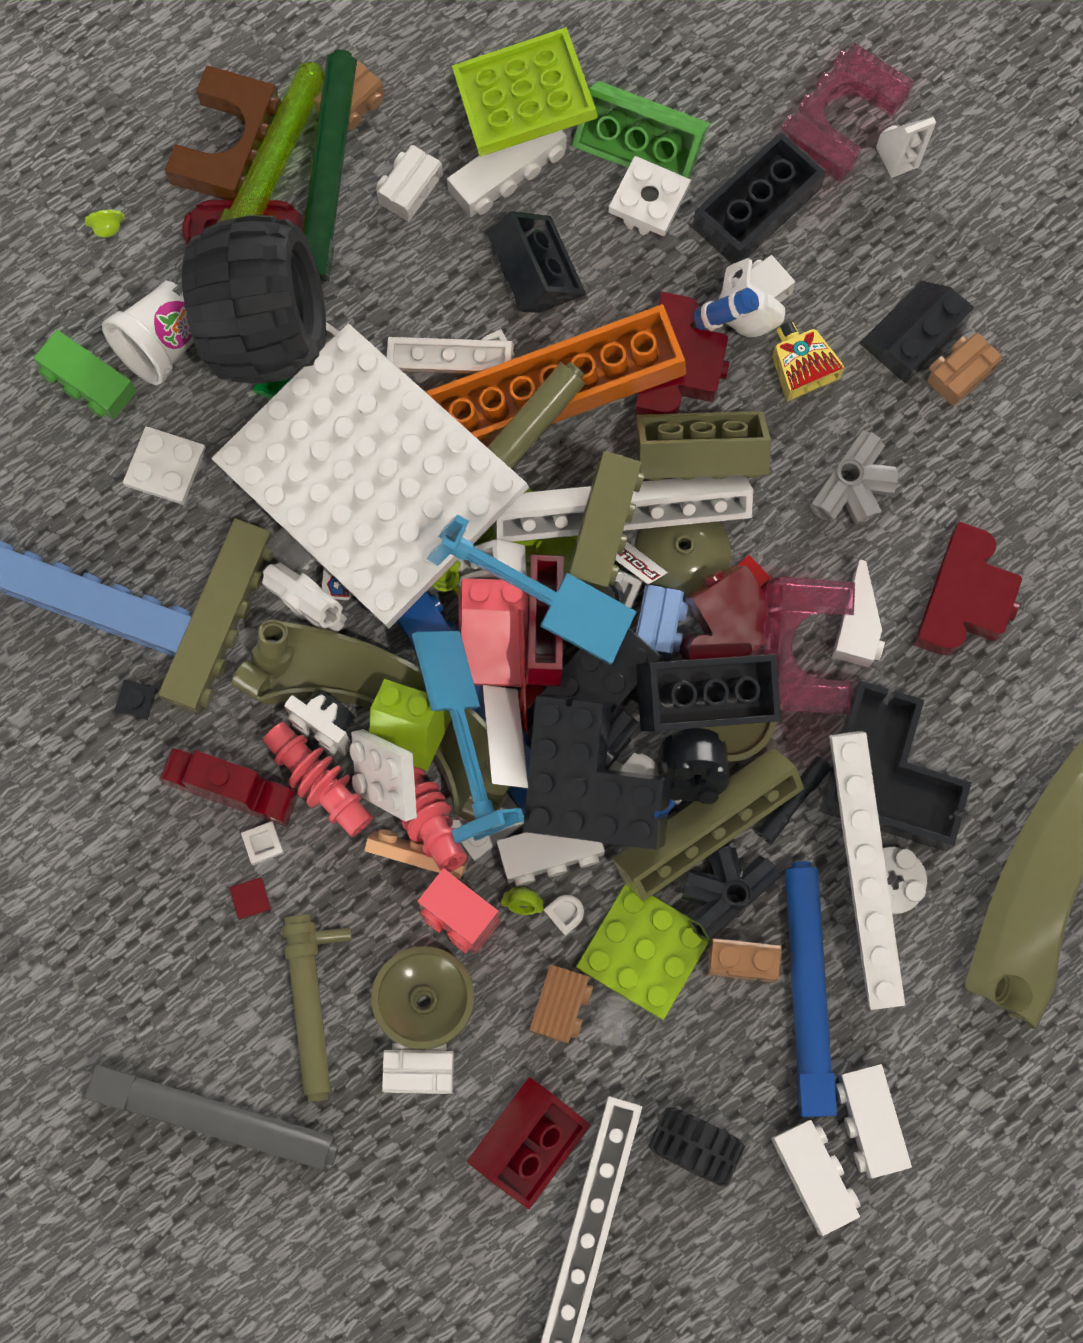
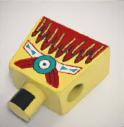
M787 322L777 329L782 342L775 346L772 357L787 401L841 378L844 366L817 330L811 329L799 334L793 322Z

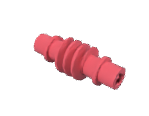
M285 722L274 726L263 738V743L275 754V763L278 766L284 764L292 773L288 782L291 788H298L297 794L300 798L307 797L306 804L309 807H316L321 804L330 814L329 821L332 824L338 822L351 837L364 830L373 820V816L360 803L362 797L358 793L352 794L345 787L350 776L346 775L337 780L336 777L342 767L338 765L331 770L327 769L333 758L328 756L321 761L318 759L324 751L323 747L312 752L306 745L307 738L304 735L298 736Z
M413 767L417 818L408 821L401 820L402 826L407 830L408 836L412 841L424 843L422 847L424 854L434 859L440 871L444 868L448 872H452L465 863L467 855L461 844L454 842L451 830L455 828H451L453 819L449 816L451 806L445 801V796L440 792L438 784L435 782H424L425 772Z

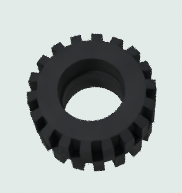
M675 1107L665 1108L648 1145L654 1154L718 1186L729 1185L745 1149V1145L737 1137Z

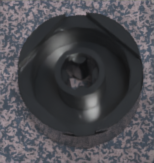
M690 728L682 730V735L673 739L671 734L662 742L660 746L661 775L672 778L670 800L699 801L703 804L716 802L718 795L728 787L730 782L727 745L725 741L722 742L719 739V734L709 729Z

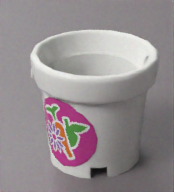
M167 280L126 311H118L102 322L103 334L115 354L138 377L153 385H159L172 373L173 364L194 342L187 320L183 293L178 296L172 290L177 284Z

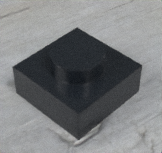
M124 680L114 711L148 721L157 689Z

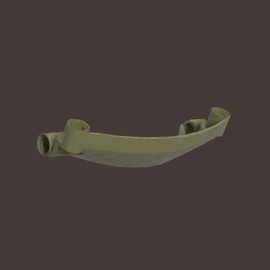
M268 620L260 625L258 629V643L252 649L251 662H243L232 680L233 687L263 704L286 702L291 695L298 700L309 699L317 688L337 701L356 704L370 709L384 679L427 693L421 669L395 654L336 632L278 620ZM268 640H277V642H269ZM464 709L488 800H492L494 811L500 810L510 786L492 784L486 722L473 709ZM451 719L433 760L445 779L454 815L469 823L475 820L472 809L474 801Z
M1083 739L1046 787L1010 852L989 904L970 970L965 981L967 991L993 1001L998 1007L1010 1011L1009 1017L1012 1019L1014 1016L1027 1022L1026 1026L1032 1029H1037L1055 992L1059 956L1066 924L1075 897L1083 881Z

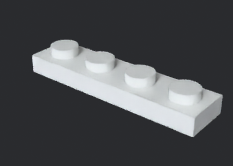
M388 337L387 358L401 371L474 374L512 360L514 344L512 341Z

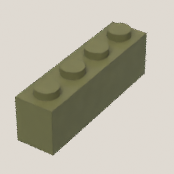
M603 451L599 457L567 572L601 592H604L608 585L613 586L619 567L614 566L617 553L622 555L627 541V535L622 534L625 522L631 523L636 504L631 503L634 491H640L644 478V473L639 472L641 461L608 451Z

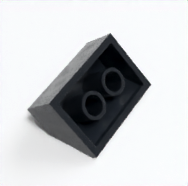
M510 211L486 232L492 244V249L502 266L503 274L515 295V301L522 312L541 313L586 295L551 216Z
M921 281L859 344L906 384L968 322L975 307L952 287Z

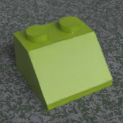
M384 679L370 708L369 732L413 753V767L427 772L452 718L448 710L432 711L426 692Z

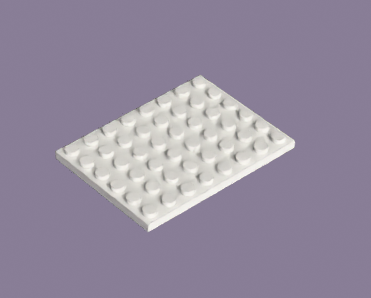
M349 323L319 352V357L315 359L313 366L303 367L211 458L388 629L459 559L450 554L438 566L427 560L429 553L441 542V538L438 537L440 531L458 514L469 520L463 538L474 544L529 488L520 476Z

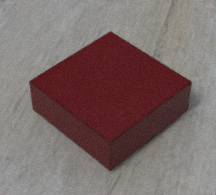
M262 877L229 887L239 920L272 910Z

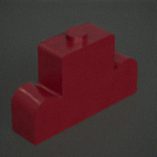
M661 291L659 305H664L684 356L686 375L639 392L635 417L636 415L678 414L681 396L713 402L716 399L719 380H726L730 361H725L724 357L728 336L723 333L697 328L694 321V312L699 308V305L690 297Z
M960 521L957 523L952 531L914 646L939 655H951L963 644L967 632L997 641L1005 632L1008 621L1015 619L1020 605L1015 600L1022 577L1013 572L987 564L996 551V541L991 533Z
M531 555L529 577L557 592L564 578V556ZM529 594L526 685L560 686L563 639L540 626L549 606Z
M734 565L723 573L718 570L703 580L705 582L703 586L686 596V603L700 624L703 634L692 633L687 635L680 645V653L683 660L748 656L811 615L812 611L794 584L772 581L761 589L748 566Z
M172 748L159 779L165 785L285 827L289 823L299 797L290 788L263 780L259 773L254 770L196 750L191 754Z

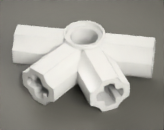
M282 563L270 564L263 571L264 578L262 584L269 591L277 595L302 621L306 619L315 628L336 633L344 626L347 618L341 613L343 607L338 601L324 593L307 575L301 573L299 576Z

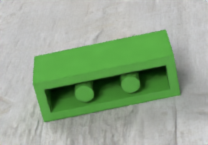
M59 330L54 332L33 358L40 368L38 373L45 380L52 384L57 380L64 385L62 389L67 395L76 401L80 397L89 403L87 407L100 418L107 415L114 420L137 392L131 380Z

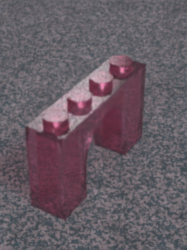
M855 42L847 52L844 50L840 52L833 64V70L830 73L825 72L816 84V91L812 95L808 93L803 98L798 108L800 111L795 117L790 115L781 128V131L826 170L828 176L839 183L844 180L858 162L862 148L831 127L825 117L824 108L836 98L856 96L868 101L890 117H893L910 96L914 81Z
M794 577L769 578V584L765 591L768 614L764 622L766 650L763 655L776 654L780 711L849 714L851 681L824 680L810 677L797 665L793 655L792 642L799 624L811 615H854L855 582Z

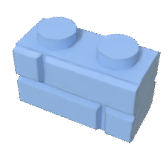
M645 585L636 634L665 659L671 660L672 652L679 653L683 633H677L676 631L678 621L685 622L688 604L682 602L684 592L654 585Z

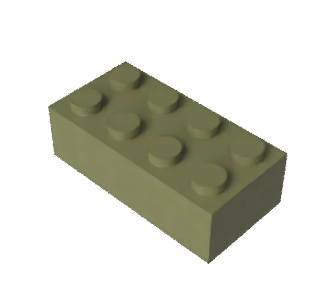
M763 411L636 415L637 460L642 462L639 472L644 473L643 479L659 481L664 478L691 480L696 477L724 479L728 476L756 478L760 475H769L771 438Z

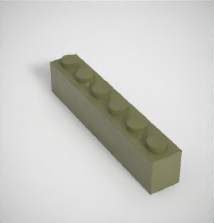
M234 518L158 695L164 702L199 715L203 707H209L214 695V690L211 687L215 677L220 679L226 668L227 661L224 660L227 649H233L237 643L239 631L236 628L240 619L245 620L250 612L252 602L248 601L253 589L258 590L262 584L264 574L261 570L265 560L270 562L274 556L276 543H273L274 538L271 531Z
M774 747L732 775L728 787L718 795L716 802L703 804L695 801L667 820L665 846L657 850L630 846L612 858L622 880L644 902L801 792L804 787L797 767Z

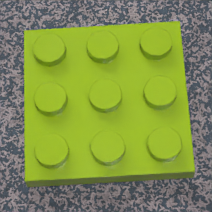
M625 884L576 969L663 1021L709 942L700 939L693 932L691 925L688 923V916L654 896L649 897L643 902Z

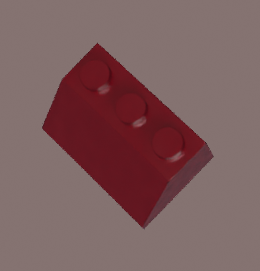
M528 1077L466 1162L486 1179L530 1210L591 1124L550 1091Z

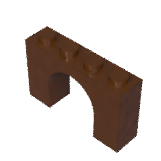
M206 65L196 90L200 105L238 117L245 124L244 134L234 147L221 153H205L175 144L165 168V173L169 183L224 200H240L242 195L246 196L249 192L251 185L249 175L252 168L257 169L261 160V151L259 149L262 142L266 143L269 140L271 134V125L269 123L272 115L277 116L279 114L281 98H278L275 84Z

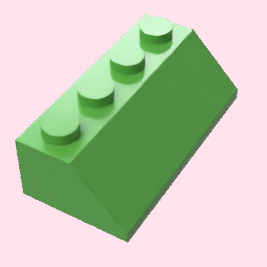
M599 80L589 88L598 118L578 124L572 147L629 168L634 156H637L689 179L703 148L711 123Z

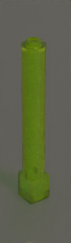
M308 62L301 63L298 66L230 210L224 209L219 222L249 215H263L314 107L313 99L321 93L324 72L320 65Z

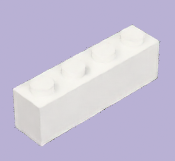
M560 130L482 157L478 156L447 178L448 192L470 218L477 213L479 215L485 214L493 206V201L500 196H510L516 190L517 184L524 179L532 180L540 173L541 167L549 161L555 163L560 160L565 154L567 135Z

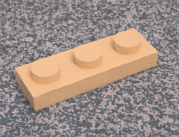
M380 829L378 832L373 831L367 838L364 850L366 852L437 873L441 872L434 859L424 854L422 848L424 843L398 838L397 833L385 829ZM469 858L466 859L462 866L449 873L461 879L466 871Z

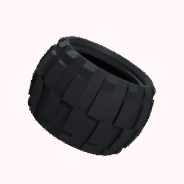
M249 215L223 220L205 228L201 234L191 238L184 253L182 263L183 298L194 343L206 366L219 379H231L233 382L263 384L285 380L296 375L303 367L313 366L315 359L319 357V352L325 347L326 312L317 264L309 242L301 229L289 219L280 220L276 219L275 216Z

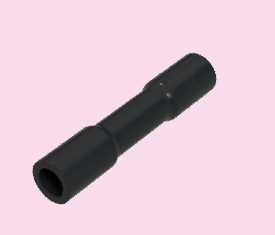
M816 756L800 776L804 789L773 810L756 831V834L760 837L764 836L766 838L765 841L772 845L807 796L818 787L832 768L831 765L823 758Z

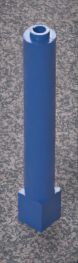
M811 862L791 863V868L785 870L797 1062L798 1117L837 1116L835 1077L831 1068L818 868L811 867Z

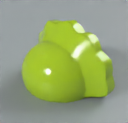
M112 209L100 210L85 217V224L91 227L97 236L103 238L111 237L118 232L120 223L125 219V216L121 211Z
M457 560L431 587L442 592L455 588L460 579L458 570L461 563Z
M526 887L511 888L508 892L504 893L501 900L502 906L508 907L510 911L520 915L542 913L544 910L543 900L535 891L529 890Z

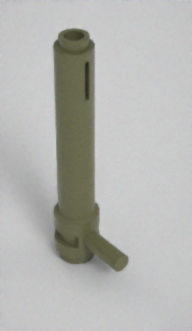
M295 915L284 918L285 926L282 927V935L287 940L284 953L290 967L303 1094L307 1096L308 1102L328 1100V1093L331 1092L316 956L319 955L318 945L351 941V930L348 927L316 931L315 923L311 921V915Z

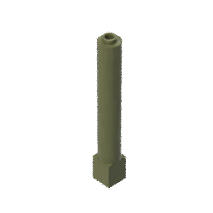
M560 362L487 448L512 469L585 385L581 379L585 374L572 362H569L567 366Z

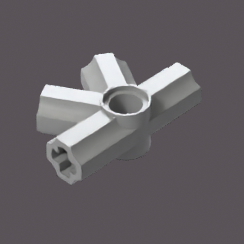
M861 431L809 506L816 516L832 523L845 505L854 524L857 525L878 516L882 512L873 494L894 495L898 483V472L896 467L873 464L885 447L880 437L872 432ZM841 471L849 472L853 477V482L845 480L842 477Z

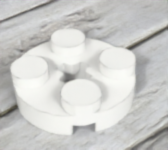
M886 847L883 848L887 878L889 876L888 872L891 870L895 876H901L902 882L898 883L897 890H893L892 886L888 885L892 915L902 914L914 908L925 896L927 875L924 866L911 850Z

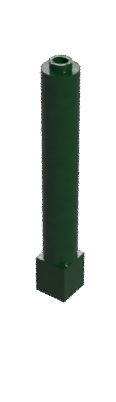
M341 49L334 50L333 53L328 54L326 57L303 233L313 252L320 280L328 282L335 247L333 237L357 60L352 57V53Z

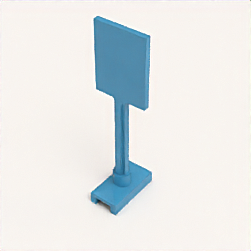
M458 514L440 531L438 537L441 538V542L429 553L428 561L438 566L452 554L463 561L466 559L546 603L549 609L540 625L542 628L609 665L613 663L637 611L569 573L565 574L557 592L551 590L474 547L471 541L463 538L469 520Z
M460 631L413 633L412 638L432 711L448 710L450 712L474 801L472 809L475 820L451 830L454 842L460 843L472 837L474 841H478L523 822L524 817L521 808L494 811L492 800H488L464 711V709H476L480 707Z

